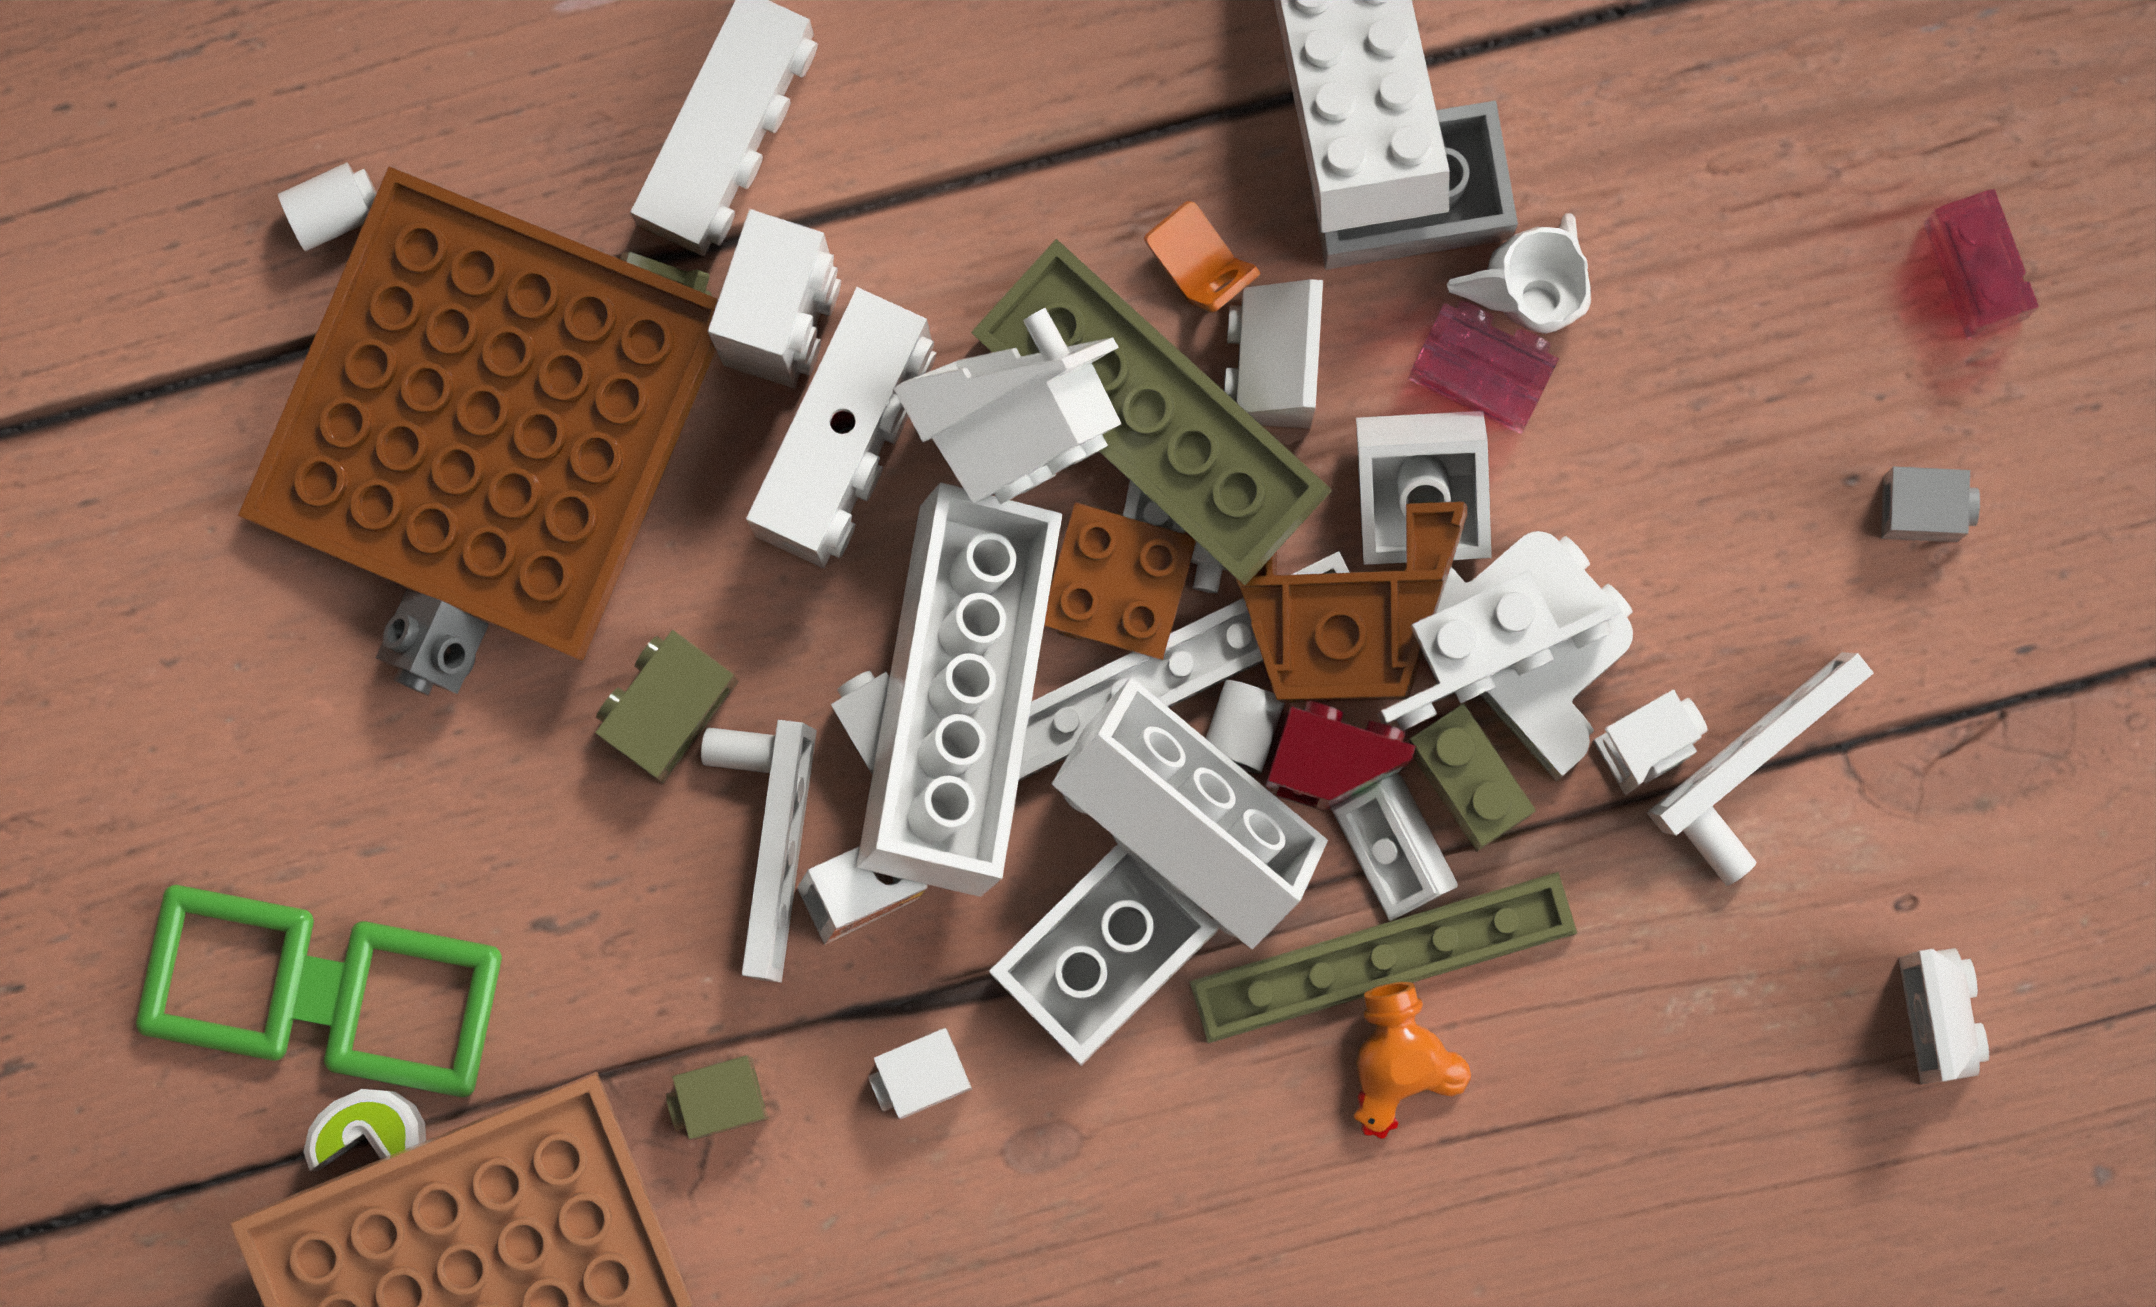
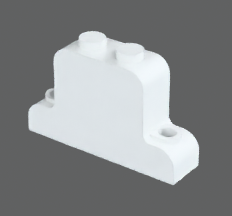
M1536 531L1524 535L1470 582L1465 583L1451 567L1436 613L1528 570H1531L1558 628L1609 604L1618 602L1623 613L1608 621L1613 633L1577 649L1572 638L1549 648L1554 658L1553 661L1521 676L1518 675L1514 665L1491 675L1495 688L1480 694L1485 702L1557 782L1585 756L1589 748V735L1594 732L1591 724L1575 707L1572 701L1627 651L1633 638L1632 626L1627 617L1633 611L1627 601L1614 587L1606 584L1601 589L1589 576L1585 569L1590 565V562L1570 538L1564 536L1558 541L1549 533Z

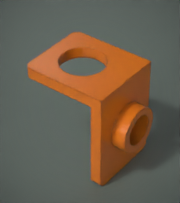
M1192 201L1184 202L1144 237V241L1189 304L1210 312L1219 310L1261 274L1254 264L1233 256L1203 212ZM1234 279V280H1233L1231 283H1229L1226 287H1224L1223 289L1217 291L1222 285H1224V284L1227 283L1228 281Z

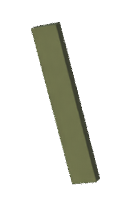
M1559 872L1192 980L1189 983L1206 1040L1209 1044L1364 998V994L1367 991L1381 985L1396 982L1414 983L1577 934V930Z

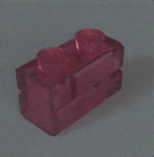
M1995 189L1987 190L1934 209L1930 217L1925 220L1924 225L1967 340L2027 320L2039 308L2030 282L2023 280L2026 271Z
M1460 301L1457 308L1444 303L1411 369L1408 379L1472 411H1483L1485 417L1522 434L1559 358L1548 353L1551 344L1538 335L1523 329H1517L1514 336L1491 326L1494 317L1484 309L1471 303Z

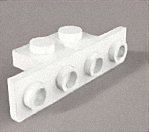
M1528 570L1412 624L1413 633L1438 685L1380 711L1377 715L1383 724L1397 720L1403 731L1437 715L1432 705L1437 700L1456 693L1459 702L1463 703L1495 688L1491 675L1514 665L1518 675L1521 676L1553 661L1554 658L1549 650L1553 646L1572 638L1577 649L1613 633L1608 621L1623 612L1616 601L1558 628L1531 570Z

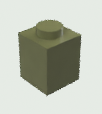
M748 1055L672 1076L676 1091L666 1093L667 1105L675 1130L686 1128L688 1137L691 1140L701 1139L769 1119L752 1057Z

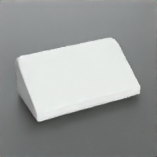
M1396 774L1383 779L1331 808L1390 922L1457 888V881L1401 775Z

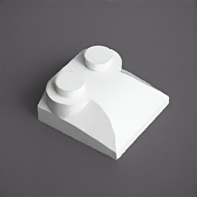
M1956 948L1939 951L1933 949L1922 950L1899 957L1921 1085L1978 1076L1979 1062L1989 1060V1047L1983 1024L1974 1023L1970 998L1977 997L1978 988L1975 969L1971 959L1961 960Z

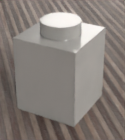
M1893 466L1883 476L1881 539L1958 542L1968 534L1969 526L1977 525L1980 511V493L1978 488H1970V470Z

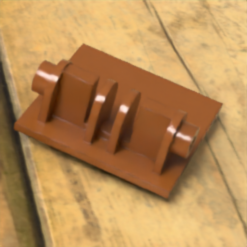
M1075 502L1050 586L1044 626L1056 629L1057 634L1071 639L1081 640L1083 637L1163 660L1196 540L1184 533Z

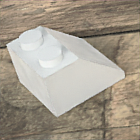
M1309 279L1246 287L1243 291L1242 306L1230 305L1227 343L1240 345L1238 368H1226L1224 392L1262 426L1311 428L1316 408L1323 280Z
M1472 411L1356 418L1364 565L1407 562L1406 504L1465 502L1467 505V518L1453 560L1492 558L1488 439L1484 412Z

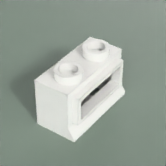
M1673 689L1606 727V733L1593 741L1624 795H1627L1639 786L1643 780L1646 784L1685 762L1697 751L1693 744L1702 738L1701 735L1707 732L1708 729L1693 701L1690 698L1680 701Z

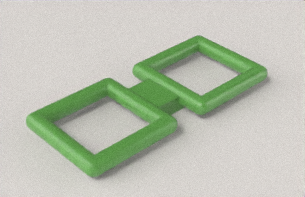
M171 885L164 891L136 1019V1028L142 1035L277 1061L283 1058L287 1052L293 1019L331 1026L324 1064L333 1073L456 1097H467L474 1092L502 961V955L496 947L360 921L351 929L345 962L343 963L307 956L314 919L312 914L305 909L181 885ZM186 913L285 932L264 1033L164 1013ZM373 949L474 968L453 1069L352 1050Z

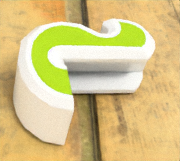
M361 1089L332 1102L318 1114L308 1130L303 1152L309 1170L319 1171L367 1138L380 1159H383L426 1141L425 1122L416 1105L397 1092Z

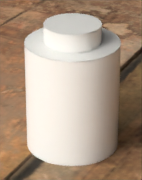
M346 162L279 193L278 197L299 243L306 252L362 226L377 193L366 170L362 169L353 173L351 167Z
M1225 680L1206 739L1245 772L1261 774L1285 703L1279 702L1274 693L1238 681Z

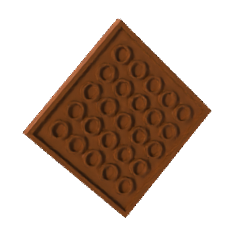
M388 166L238 516L412 590L442 600L462 611L583 661L715 354L716 348L708 333V329L719 299Z

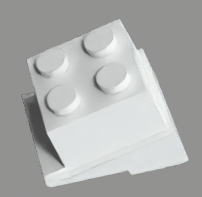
M1046 308L1023 320L1040 353L1021 357L1017 348L961 359L904 381L893 389L922 441L934 440L973 504L995 494L1001 505L1019 494H1023L1056 476L1055 473L1088 458L1108 446L1102 435L1119 426L1121 422L1092 362L1119 348L1113 337L1067 347Z

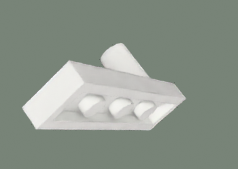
M1840 653L1650 809L1647 814L1662 833L1676 836L1683 831L1724 884L1728 886L1735 883L1756 865V861L1713 808V805L1874 673L1858 653Z
M777 720L775 735L708 727L702 741L701 759L705 766L770 773L742 969L743 976L756 980L782 983L817 730L802 722Z

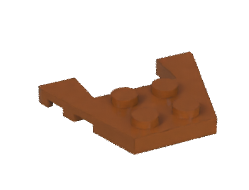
M1465 502L1406 504L1407 569L1405 571L1277 575L1276 551L1246 585L1235 577L1237 585L1241 588L1252 621L1251 626L1276 699L1279 702L1398 700L1410 697L1423 656L1411 625L1437 612L1467 518V505Z

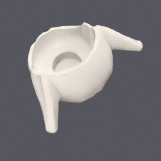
M1566 213L1562 217L1559 229L1535 227L1515 234L1493 251L1487 270L1450 279L1447 283L1448 291L1491 310L1502 311L1510 320L1530 331L1547 334L1568 326L1576 319L1585 315L1591 303V287L1587 271L1588 264L1579 246L1575 217L1572 214Z

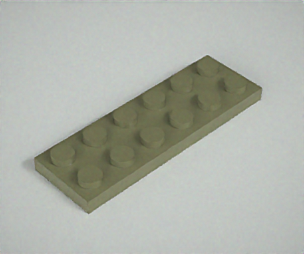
M1055 239L971 333L991 352L1017 348L1021 357L1040 353L1023 320L1046 308L1067 347L1113 337L1119 348L1092 362L1121 422L1119 426L1102 435L1108 446L1100 450V452L1232 575L1246 585L1330 494L1332 489L1060 241Z

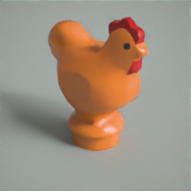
M1411 982L1381 985L1364 994L1367 1008L1363 1012L1364 1017L1368 1022L1376 1024L1377 1027L1376 1031L1358 1050L1356 1066L1361 1091L1357 1095L1359 1109L1354 1113L1353 1118L1361 1122V1131L1367 1136L1375 1135L1383 1139L1390 1130L1397 1129L1398 1120L1395 1117V1113L1400 1100L1424 1090H1430L1444 1096L1458 1095L1465 1091L1471 1080V1072L1466 1060L1457 1052L1446 1051L1441 1040L1433 1032L1416 1024L1415 1017L1421 1012L1423 1002L1422 999L1417 998L1415 985Z

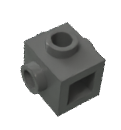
M406 589L395 616L390 619L385 627L383 642L375 658L397 668L398 671L394 681L429 696L433 685L458 694L465 677L474 666L476 652L489 624L442 600Z

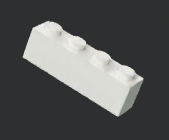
M735 0L630 212L637 226L703 257L711 242L717 245L723 242L735 216V211L729 208L739 186L748 189L752 184L763 158V155L756 151L766 131L776 133L788 111L790 99L785 97L784 94L794 74L803 77L815 56L818 43L811 40L814 34L810 19L769 0Z

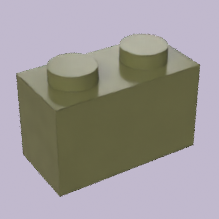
M671 630L664 641L655 636L648 643L634 665L635 668L641 671L626 692L619 687L616 688L603 703L596 715V718L602 724L595 733L661 783L665 782L739 682L734 674L674 630Z
M1464 703L1408 741V744L1416 746L1413 754L1414 760L1476 852L1529 818L1536 811Z

